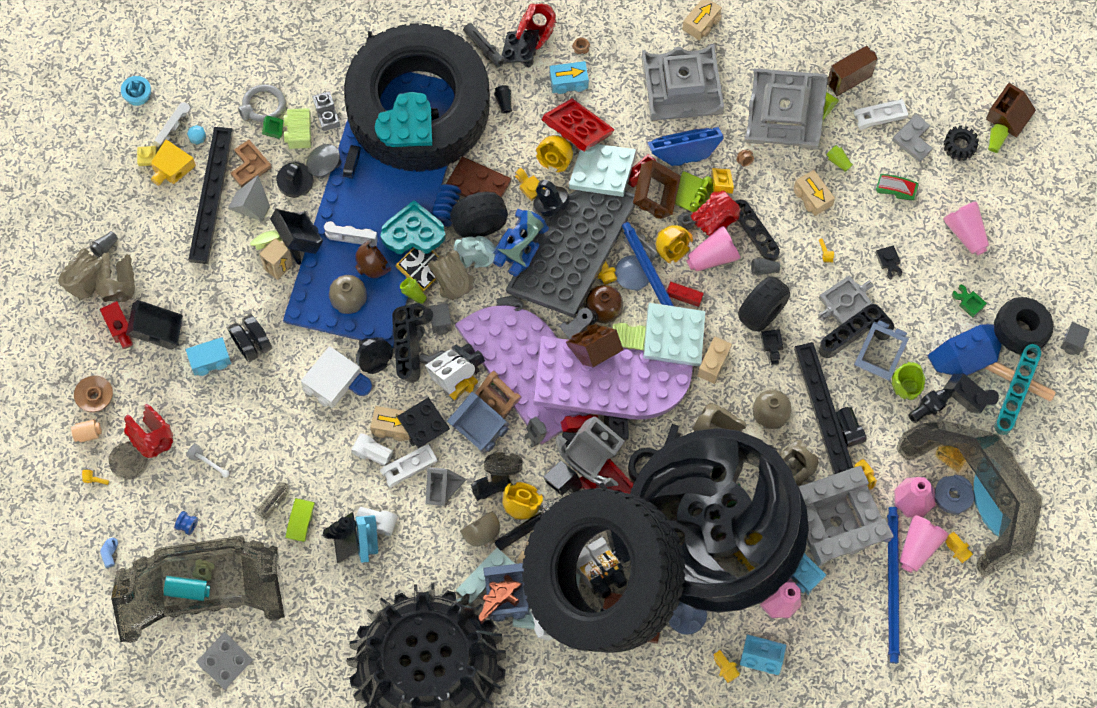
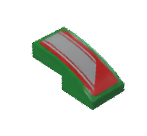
M880 174L876 191L877 193L895 195L897 199L914 201L919 184L906 178Z

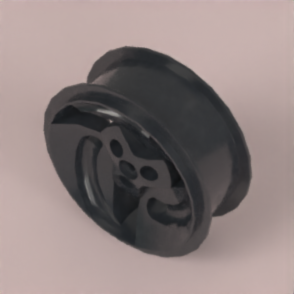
M714 428L694 431L672 440L658 450L644 465L631 489L630 494L647 500L657 508L666 502L682 499L678 506L677 521H670L675 528L674 532L685 534V541L682 545L684 553L682 557L685 559V569H683L685 581L682 583V587H684L682 596L678 600L694 609L722 613L741 611L764 602L777 593L779 588L794 575L806 551L809 534L807 506L791 469L773 448L761 439L744 432ZM744 463H749L759 468V478L753 500L736 483ZM719 468L725 469L726 477L723 481L715 482L711 479L713 471ZM730 501L737 502L734 507L727 508V504ZM702 509L701 514L693 517L695 510ZM759 533L762 535V539L756 545L748 546L746 544V539L750 534ZM719 534H726V538L723 541H716ZM740 550L755 569L737 578L722 569L712 557H726Z

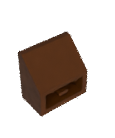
M1008 83L990 108L986 120L994 125L1006 126L1008 133L1017 138L1036 109L1024 91Z
M598 324L590 325L586 331L576 333L572 336V339L566 341L567 346L579 361L589 367H595L624 350L617 330Z

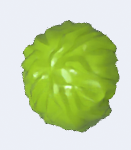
M907 362V364H902V366L896 369L892 376V387L896 395L903 399L914 400L924 391L926 379L921 365Z

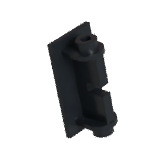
M501 470L491 474L492 481L488 482L487 477L473 481V484L470 485L476 500L486 499L498 492H504L505 487L510 483V486H512L508 471Z

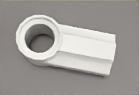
M362 433L351 449L354 455L358 457L360 455L362 459L368 458L383 466L389 463L393 454V450L376 443L373 438Z
M360 507L356 517L375 515L377 533L386 536L392 535L398 518L396 514Z

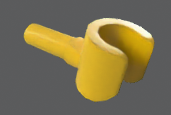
M823 238L819 239L823 252V262H833L834 251H827Z
M82 470V481L84 483L97 482L105 485L109 484V480L93 477L92 470Z

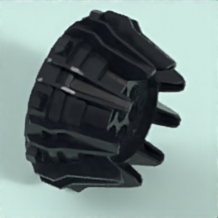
M431 583V589L426 592H419L417 584H414V597L408 598L403 593L395 595L393 605L380 598V603L384 609L376 612L368 609L367 614L372 623L370 626H360L357 631V636L360 639L349 642L350 648L357 651L355 657L347 658L346 660L348 666L357 668V672L349 677L351 688L358 689L353 694L356 702L364 699L366 703L364 708H494V703L491 701L493 693L501 694L502 687L497 682L505 680L506 670L497 665V662L506 658V650H497L496 644L503 641L502 633H493L496 626L491 619L485 620L480 624L479 615L483 610V605L480 603L477 607L467 606L470 601L468 593L459 599H456L455 592L448 590L442 596H435L434 583ZM430 635L438 637L437 641L433 643L428 642L427 638ZM411 639L418 641L414 647H409L407 642ZM448 649L452 654L449 657H442L441 652ZM424 654L431 655V659L428 662H423L420 658ZM408 658L411 660V664L406 667L402 666L400 662ZM437 669L445 670V674L442 677L435 676L434 672ZM418 673L425 675L424 680L420 682L415 681L414 677Z

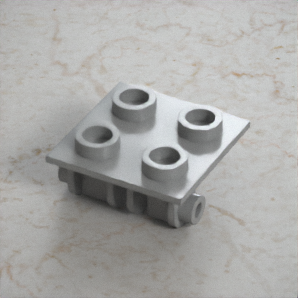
M224 632L196 663L223 689H226L253 659Z

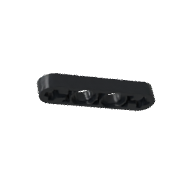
M743 199L736 200L735 202L740 207H744V213L742 210L739 213L738 222L764 259L771 261L778 259L780 253L779 246L749 203ZM747 220H754L756 225L749 227L745 222ZM763 234L766 240L760 242L756 239V235ZM768 248L770 249V251H775L774 255H772L771 253L767 254Z

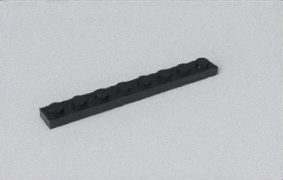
M214 127L188 258L191 263L208 264L232 142V128Z
M814 343L797 345L794 347L795 354L833 474L852 469L853 464Z

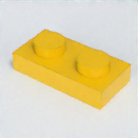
M712 168L711 177L714 192L724 190L726 193L733 194L734 185L731 170Z

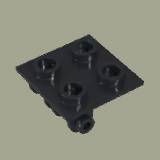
M524 30L519 40L516 37L517 31L507 32L501 55L505 59L504 63L523 62L525 67H531L534 63L533 56L536 55L537 49L535 48L539 41L538 35L540 30Z
M429 397L397 416V419L411 438L409 440L412 446L416 445L418 449L450 430Z
M353 512L345 517H341L323 530L324 538L334 539L337 563L342 562L359 551V540L357 539L356 521L354 520Z

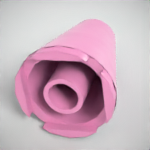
M977 202L969 203L943 218L947 226L972 254L976 253L978 256L987 251L986 247L989 246Z
M722 226L689 253V259L686 261L690 269H695L697 272L738 261L741 257L729 233Z
M915 515L911 519L900 557L901 568L910 573L913 570L917 572L943 544L949 534L941 527L934 526L930 521Z

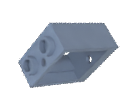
M879 320L878 323L874 322L854 365L890 381L910 337L906 336L907 332L898 328L894 331L888 328L889 324ZM875 330L902 341L889 370L863 359Z

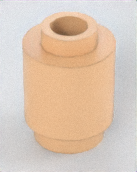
M95 420L75 424V426L71 427L74 441L81 443L98 439L99 434H102V429L99 422L96 423Z

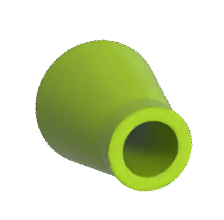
M995 124L991 128L989 151L999 152V149L1009 135L1006 126Z
M835 145L826 154L828 160L844 172L853 166L842 147L839 148Z
M408 277L400 284L401 292L420 304L426 301L427 296L423 293L415 279Z

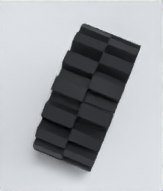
M959 125L958 129L955 126L952 130L948 131L943 145H945L944 151H947L946 154L948 156L951 154L952 159L957 157V161H960L961 158L965 161L967 158H972V155L975 154L979 145V138H977V133L973 134L974 130L972 128L969 131L967 130L968 126L962 129V125ZM958 138L967 141L968 146L960 148L955 145L954 141Z

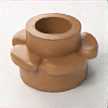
M583 37L577 38L572 45L574 52L579 55L589 52L590 43Z
M751 150L740 151L736 158L738 164H741L743 167L749 166L754 161L753 152Z

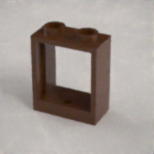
M655 160L641 164L633 204L641 210L651 213L657 219L673 215L681 176ZM651 178L664 185L660 204L647 198Z

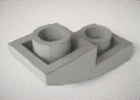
M330 91L312 96L322 130L327 131L340 127Z

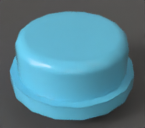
M132 76L127 78L121 85V94L129 104L139 106L149 100L151 86L144 77Z

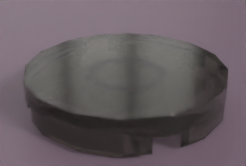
M130 441L117 445L109 456V467L113 474L120 479H135L141 476L148 466V458L140 454Z
M503 452L488 455L484 461L485 471L498 476L514 475L519 473L523 466V459L514 453H510V456L505 455Z

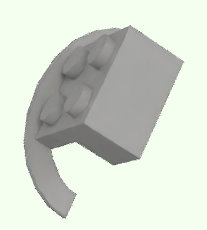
M596 416L583 423L567 448L565 445L567 440L560 434L556 437V444L561 457L575 471L593 483L603 482L606 487L618 486V483L612 478H605L597 474L607 459L616 455L624 440Z

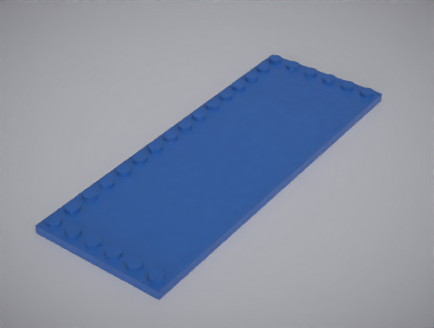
M409 72L398 76L387 85L382 93L380 103L385 111L393 110L394 103L399 94L408 92L423 93L426 95L430 107L437 108L439 117H441L451 107L455 95L452 88L443 79ZM347 119L338 147L342 162L329 175L314 222L323 242L316 254L304 253L283 322L355 340L379 337L385 339L394 348L392 313L396 308L407 305L409 298L400 289V284L407 277L395 266L414 247L402 254H397L395 251L386 248L381 240L382 226L413 200L432 213L438 187L443 184L448 166L438 167V169L431 171L427 169L421 172H416V170H413V172L404 171L402 168L399 170L392 168L391 165L387 166L381 163L380 160L373 158L370 153L368 154L353 135ZM351 145L361 147L360 158L353 179L343 177V168ZM333 222L335 226H352L355 229H371L377 232V248L388 262L385 266L387 268L391 267V271L380 278H370L365 274L361 275L355 268L357 265L355 256L361 244L328 239L324 229L325 223ZM343 275H353L359 278L364 283L367 291L365 305L363 304L358 312L352 314L340 313L339 310L333 308L329 299V289L332 282Z

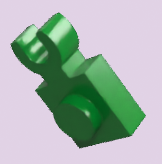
M962 284L958 288L962 294H958L955 290L952 292V297L962 301L959 306L972 318L987 305L974 291L970 294L967 293V288Z

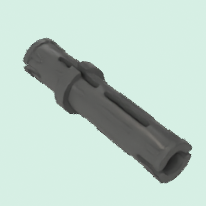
M468 23L463 28L464 32L483 51V55L489 58L497 68L502 66L505 59L496 51V47L491 45L472 23Z

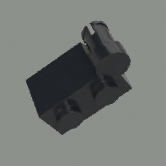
M964 373L953 374L943 388L945 392L971 413H982L986 405H994L999 400L997 391H984Z

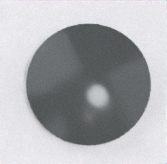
M331 144L318 146L307 158L306 166L308 167V172L319 179H323L341 165L340 152Z

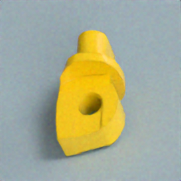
M605 261L597 278L601 279L604 285L617 280L615 275L616 269L614 267L609 268Z
M473 375L468 379H463L455 386L456 390L449 396L455 401L465 391L471 393L474 391V386L478 383L477 379Z
M861 459L855 464L854 468L862 467L869 482L867 487L871 490L876 486L877 480L870 465L864 459Z
M954 531L948 535L945 542L948 548L955 553L952 557H957L961 563H964L973 555L968 549L969 544L963 543Z
M721 650L713 654L715 662L721 669L719 676L723 677L727 683H730L740 675L736 668L737 664L735 662L729 663Z

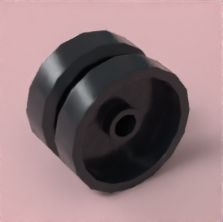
M251 313L242 318L244 329L236 322L227 327L235 345L248 363L258 358L256 348L263 354L273 349L264 329Z

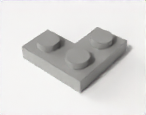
M917 114L892 138L893 142L918 162H921L933 149L920 138L929 129L930 124Z

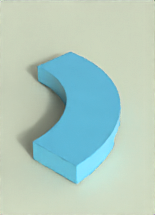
M983 457L977 467L973 480L974 503L983 522L1000 538L1011 523V520L1000 510L994 496V481L1000 468Z

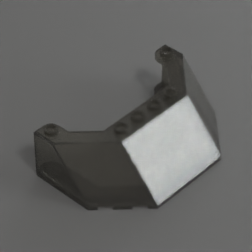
M945 420L918 424L903 433L896 447L901 457L907 461H913L942 444L958 448L1003 514L998 540L989 544L985 549V554L980 556L976 562V568L982 578L988 577L1031 552L1034 547L1043 498L999 434Z
M241 536L161 547L154 550L153 556L149 558L143 556L132 562L133 566L129 569L121 568L116 571L111 600L120 642L132 643L137 641L141 637L143 629L164 617L175 618L189 613L195 615L209 610L215 612L229 607L235 609L242 605L264 611L265 618L271 621L285 618L278 547L270 546L267 548L264 547V543L255 540L246 542L244 537ZM202 559L214 563L215 568L211 572L212 578L207 581V585L211 586L209 598L205 597L204 601L163 595L166 576L205 581L204 578L193 577L192 572L196 568L195 561Z

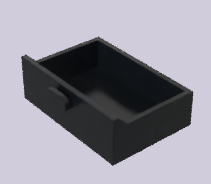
M275 209L270 220L287 249L316 254L323 239L318 233V228L316 225H313L305 211L294 213Z
M137 300L132 303L126 335L172 350L179 346L178 340L183 315Z

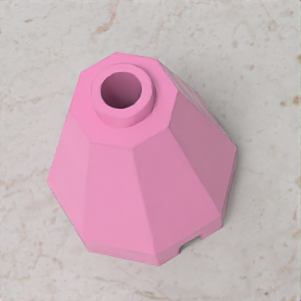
M925 477L906 478L894 490L895 507L900 509L906 517L917 515L923 518L935 506V489Z
M789 579L788 582L779 588L777 593L760 603V606L771 618H790L801 607V589Z

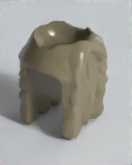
M82 248L76 257L69 261L68 265L62 270L58 279L59 285L65 291L78 297L79 301L91 297L96 288L95 271L101 267L102 262H100L98 257L89 254L86 248Z
M450 250L446 253V257L439 256L436 261L431 260L428 263L429 269L433 272L441 286V297L454 300L461 298L464 294H468L473 289L475 278L468 274L457 251Z
M104 253L98 258L102 265L95 271L94 275L97 294L100 295L104 302H126L132 299L135 291V274L131 265L132 259L130 255L126 254L121 261L117 262V281H115L110 276L109 253Z
M709 403L705 405L702 414L698 417L692 429L694 431L714 429L711 426V423L721 429L742 432L743 429H746L747 425L743 420L738 419L725 408Z
M802 440L790 443L779 454L785 463L793 457L803 466V469L794 476L798 486L817 470L819 464L818 457L808 451L807 445Z

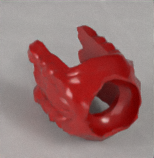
M531 3L528 5V9L523 15L516 32L517 39H520L525 29H539L538 36H540V39L535 49H540L554 32L553 29L557 23L556 13L552 7L543 3ZM538 13L543 14L547 21L544 25H537L533 21V16Z
M724 190L719 192L713 191L710 194V199L702 204L697 211L693 212L690 217L695 222V225L701 228L703 233L705 232L706 235L710 236L718 228L724 226L727 229L731 223L738 221L741 209Z
M145 404L143 422L152 432L145 433L134 419L127 414L124 418L126 423L124 434L140 454L147 458H153L172 447L173 432L170 425L165 422V419L152 406Z

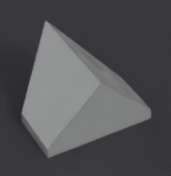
M258 175L235 193L228 209L263 221L270 204Z
M428 467L425 504L445 506L448 499L467 479L449 469Z

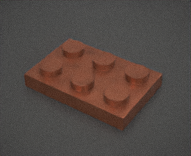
M461 157L446 184L459 187L461 189V194L459 195L463 197L478 192H494L503 197L511 182V178L468 158Z

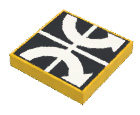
M413 248L395 267L407 278L415 279L424 292L436 280L433 272L428 267V263L431 260L436 261L439 256L433 251L425 254L421 250Z

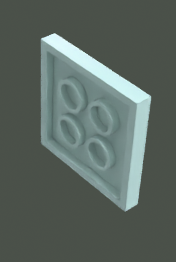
M596 144L585 152L580 150L569 182V189L624 197L635 161L636 149Z
M649 303L643 358L700 367L705 311Z

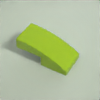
M295 498L285 538L302 542L306 541L315 502Z

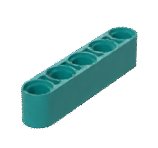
M1031 344L1026 346L1020 356L994 424L995 431L1000 435H1007L1015 425L1041 357V349L1037 345ZM1027 351H1032L1035 354L1036 358H1029L1027 356ZM1020 369L1028 370L1029 375L1023 376L1020 373ZM1013 387H1021L1022 393L1014 392ZM1006 404H1013L1016 410L1009 411ZM1000 421H1006L1009 424V428L1003 429L999 424Z

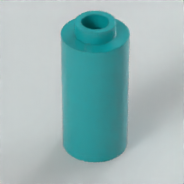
M166 576L163 595L204 601L205 597L209 598L211 586L207 585V581Z

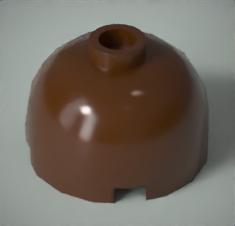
M367 240L356 252L355 260L357 265L355 268L361 275L365 274L370 278H380L390 272L391 267L387 268L385 266L388 262L376 245L374 247L370 245L372 241Z
M601 285L590 291L586 298L585 307L597 312L598 323L606 324L615 321L621 315L623 300L616 288L609 285Z

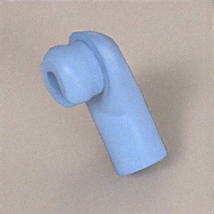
M116 538L107 539L100 550L105 568L115 565L112 555L118 546Z

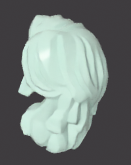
M482 236L457 239L454 244L455 248L453 250L459 253L460 260L465 268L470 267L473 262H475V268L488 267L492 264L496 255L493 253L495 245L489 239Z

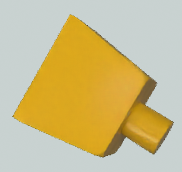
M166 139L151 162L153 171L156 172L151 180L157 186H160L165 179L175 184L196 166L194 158Z

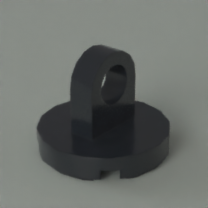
M292 162L282 166L276 177L277 186L281 193L292 198L307 194L312 189L314 183L313 175L308 172V167L299 162Z
M541 180L536 188L537 196L534 199L533 206L539 215L553 216L558 213V210H564L570 202V196L565 188L555 186L548 180Z
M364 338L359 340L360 348L356 354V363L363 372L368 374L379 373L387 367L389 359H392L393 349L383 338Z

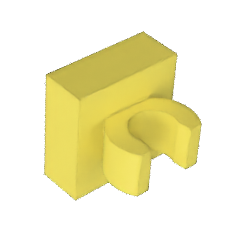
M156 146L137 147L138 166H151V162L157 154Z

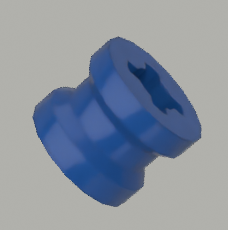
M182 511L176 519L174 528L178 531L183 530L185 534L191 535L197 526L198 517H191L187 512Z

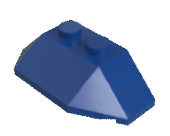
M714 127L713 129L701 128L661 136L647 143L653 155L671 166H681L684 163L699 162L707 159L722 142L724 135L719 127Z
M981 324L948 339L929 353L927 357L936 372L949 375L964 373L966 376H969L997 362L1002 344L995 335L993 324Z

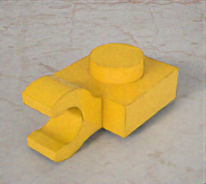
M519 168L515 172L517 174L515 178L521 183L519 189L533 201L537 196L536 188L540 181L534 175L529 178L526 172Z

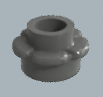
M683 213V215H679L677 218L678 226L686 230L693 228L695 222L690 217L691 214Z

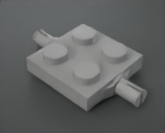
M850 275L820 294L819 299L825 305L826 310L818 314V317L823 321L832 315L842 325L863 308L873 304L866 295V291L874 287L873 283L868 280L860 286Z

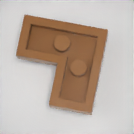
M249 139L234 149L237 156L243 161V164L230 172V174L241 188L257 175L260 177L272 168L269 161Z

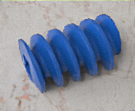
M449 184L438 187V193L436 194L431 213L444 227L452 225L450 214L452 208L457 203L456 201L460 199L458 194H461L459 187Z

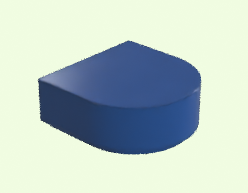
M360 373L351 383L349 389L359 396H366L372 390V383L369 378Z

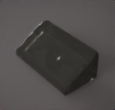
M279 482L255 510V514L267 520L290 492L288 484Z

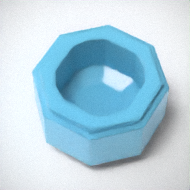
M198 125L190 127L187 132L190 142L196 145L203 143L206 138L203 127Z

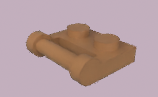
M492 371L475 394L505 419L522 397L518 393H514L498 377L499 375ZM492 383L510 399L508 402L490 386Z

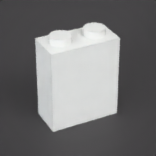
M329 346L302 378V390L309 396H316L318 402L323 406L334 408L348 391L351 383L361 373L360 367Z

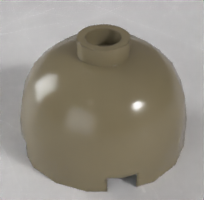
M343 275L332 282L329 289V299L333 308L339 310L340 313L352 314L358 312L363 304L365 305L367 291L364 283L359 278L353 275Z
M778 390L762 392L755 399L752 408L756 422L768 429H778L784 426L792 412L790 400L783 392Z
M491 511L460 530L468 544L476 547L484 545L486 548L496 542L494 538L499 534L500 522L496 514Z

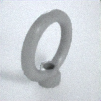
M257 85L245 93L242 106L238 107L239 114L244 121L250 118L257 122H263L266 115L254 113L249 104L253 95L259 92H269L277 97L279 102L278 108L268 115L279 118L283 114L286 100L278 88L271 85Z

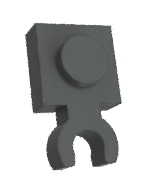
M537 416L530 419L526 427L529 433L525 434V439L529 438L531 440V447L543 441L547 430L545 424Z

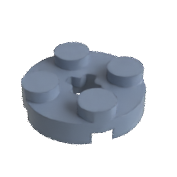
M945 476L940 479L935 487V502L943 511L958 515L968 510L974 501L973 486L963 476ZM956 490L959 498H952L949 491L954 492Z

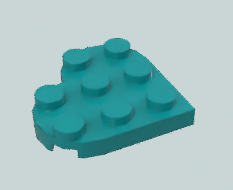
M416 92L399 94L394 103L393 110L379 113L375 123L377 138L384 142L386 146L391 147L431 146V107L426 95Z
M415 200L390 218L382 226L381 240L384 246L395 251L397 254H402L412 247L427 254L438 248L446 239L444 225Z

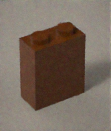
M866 45L831 65L827 85L836 96L873 76L878 59L876 53Z

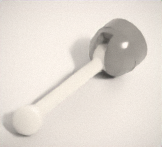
M196 443L187 451L186 456L191 460L197 461L202 459L222 473L223 477L229 476L228 470L221 469L204 457L202 448Z

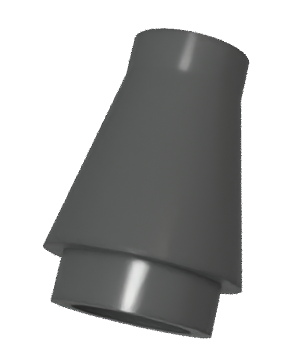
M110 231L108 234L93 241L90 250L95 256L101 257L104 253H108L113 244L118 240L117 235Z
M760 257L752 259V274L759 276L779 273L780 262Z

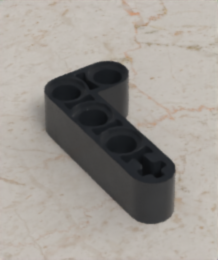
M420 303L398 307L392 313L396 373L400 379L410 383H414L420 378L417 326L427 324L433 318V311Z
M870 304L826 335L821 341L819 353L824 358H831L869 331L874 322L883 321L889 324L888 328L894 330V323L878 305ZM869 313H872V314H874L876 317H875V318H872V317H870L868 314H869ZM853 324H859L862 328H856ZM878 330L874 332V335L879 340H887L891 337ZM840 334H843V335H845L847 338H846V339H842V338L839 337V335H840Z

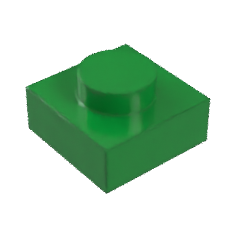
M266 115L263 121L262 135L280 139L282 137L284 120Z

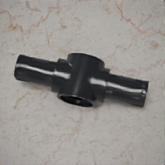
M943 389L941 391H930L921 399L920 406L908 414L909 419L916 423L926 415H936L937 411L940 412L946 407V403L951 396Z

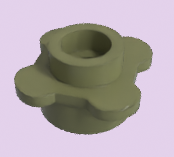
M202 559L196 560V568L192 572L193 577L204 578L205 581L211 580V572L215 568L214 563Z

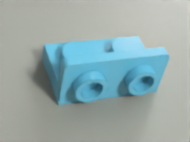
M375 515L355 517L357 539L359 540L358 555L361 563L369 562L368 555L378 554Z
M804 553L791 579L801 589V593L806 592L809 595L826 577V574Z
M747 634L740 665L769 674L779 675L784 660L786 644Z

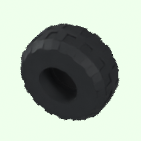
M478 192L459 200L452 208L450 217L454 230L462 238H475L477 236L485 237L500 230L506 224L508 212L502 197L494 192Z
M766 277L742 303L738 312L739 320L752 331L760 332L764 330L787 304L791 295L789 287L776 277Z
M1027 297L1013 298L1007 301L1000 308L994 320V332L999 342L1009 351L1020 355L1026 346L1031 344L1037 345L1042 349L1053 334L1054 321L1050 312L1037 300ZM1017 321L1026 323L1031 331L1022 329ZM1030 350L1027 351V355L1033 353V352L1030 351Z

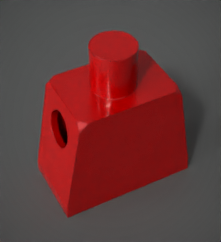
M116 301L100 308L99 310L115 343L120 342L122 349L131 347L133 342L130 336L126 335L128 323L118 302Z

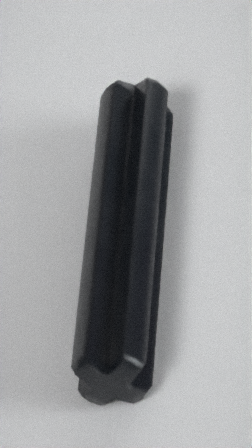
M538 513L495 540V546L501 551L533 531L537 521L541 520L540 517L544 513Z

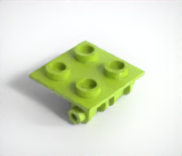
M683 171L675 205L691 212L697 211L702 204L710 199V194L714 191L712 178L706 176L701 179Z

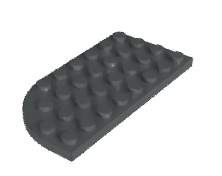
M579 190L570 193V202L564 210H558L556 215L545 218L546 225L549 227L548 231L535 236L533 242H538L540 244L528 268L521 271L518 276L512 277L506 292L575 318L623 230L622 224L628 221L636 206L633 204L635 194L625 191L624 197ZM529 247L526 254L531 251V247Z

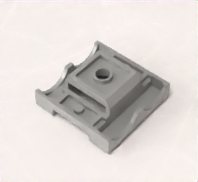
M710 44L708 47L698 51H687L682 47H674L673 50L664 54H650L646 50H642L641 59L643 72L645 73L651 121L723 114L724 103L714 44ZM685 70L689 74L682 76L679 74V71Z
M754 68L753 90L749 101V119L745 142L763 145L764 143L800 146V148L819 149L828 83L827 74ZM784 99L790 101V105L787 108L780 106V102ZM767 121L801 124L802 126L767 123Z
M861 466L799 486L808 512L809 534L807 543L818 567L834 558L847 554H856L876 543L890 542L894 537L886 519H882L867 487L869 482ZM847 495H848V497H849V499H850V501H851V503H852V505H853V508H854V510H855V512H856V514H857V516H858V519H859V521H860L862 527H859V525H858V523H857V521H856V519H855V516H854V514H853V512H852V510H851V508H850V505H849V503H848V501H847V499H846V496H847ZM830 519H838L840 521V526H833L830 522Z

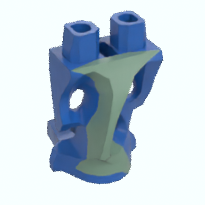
M517 209L515 212V217L518 218L515 224L517 226L514 229H507L493 251L496 254L493 264L502 267L505 261L509 262L512 265L508 272L514 277L528 268L540 244L533 242L537 234H544L549 229L541 216L529 210ZM522 229L527 231L526 238L520 235ZM510 236L513 237L512 244H509L507 241ZM527 246H530L531 251L528 254H525L524 249Z

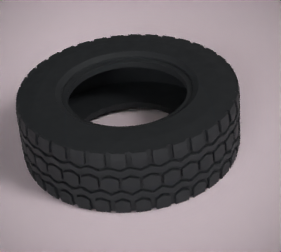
M412 23L410 25H399L397 28L392 27L386 29V32L378 33L375 35V38L372 37L365 43V46L363 45L357 51L345 77V107L353 135L368 154L370 153L373 158L380 160L381 163L387 166L391 165L392 168L421 172L427 169L431 171L438 169V167L448 166L449 163H454L461 156H465L476 145L485 130L490 110L489 78L486 68L476 50H473V47L467 41L465 42L461 36L455 35L454 32L448 29L444 30L443 27ZM422 71L437 75L446 81L452 88L455 98L445 114L431 121V146L391 147L386 146L384 142L377 138L375 123L379 113L385 112L380 99L383 91L392 80L405 73Z
M592 488L580 490L559 499L560 502H555L550 506V510H546L540 517L541 520L537 521L533 528L534 531L529 536V543L526 545L524 552L522 582L525 584L523 588L525 596H527L526 601L529 608L532 609L531 613L535 620L539 621L538 624L552 638L577 650L617 653L628 651L647 643V641L658 635L657 632L659 633L667 625L666 622L670 621L674 615L673 611L678 607L680 602L678 599L682 596L684 588L682 583L685 581V573H683L685 559L682 557L684 553L682 545L679 544L678 534L674 532L675 528L667 520L668 518L663 512L647 500L636 495L610 489ZM612 530L622 539L628 550L631 562L630 579L622 597L612 607L602 612H597L584 601L579 592L576 581V567L580 553L587 542L603 531Z

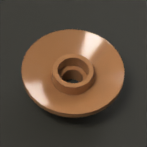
M96 375L82 379L74 390V400L77 406L86 412H98L105 409L113 397V389L109 381L104 377ZM93 394H98L97 398H91Z

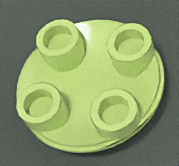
M271 230L258 235L250 242V245L255 246L256 250L267 247L266 244L270 243L274 238L279 242L283 240L277 230Z

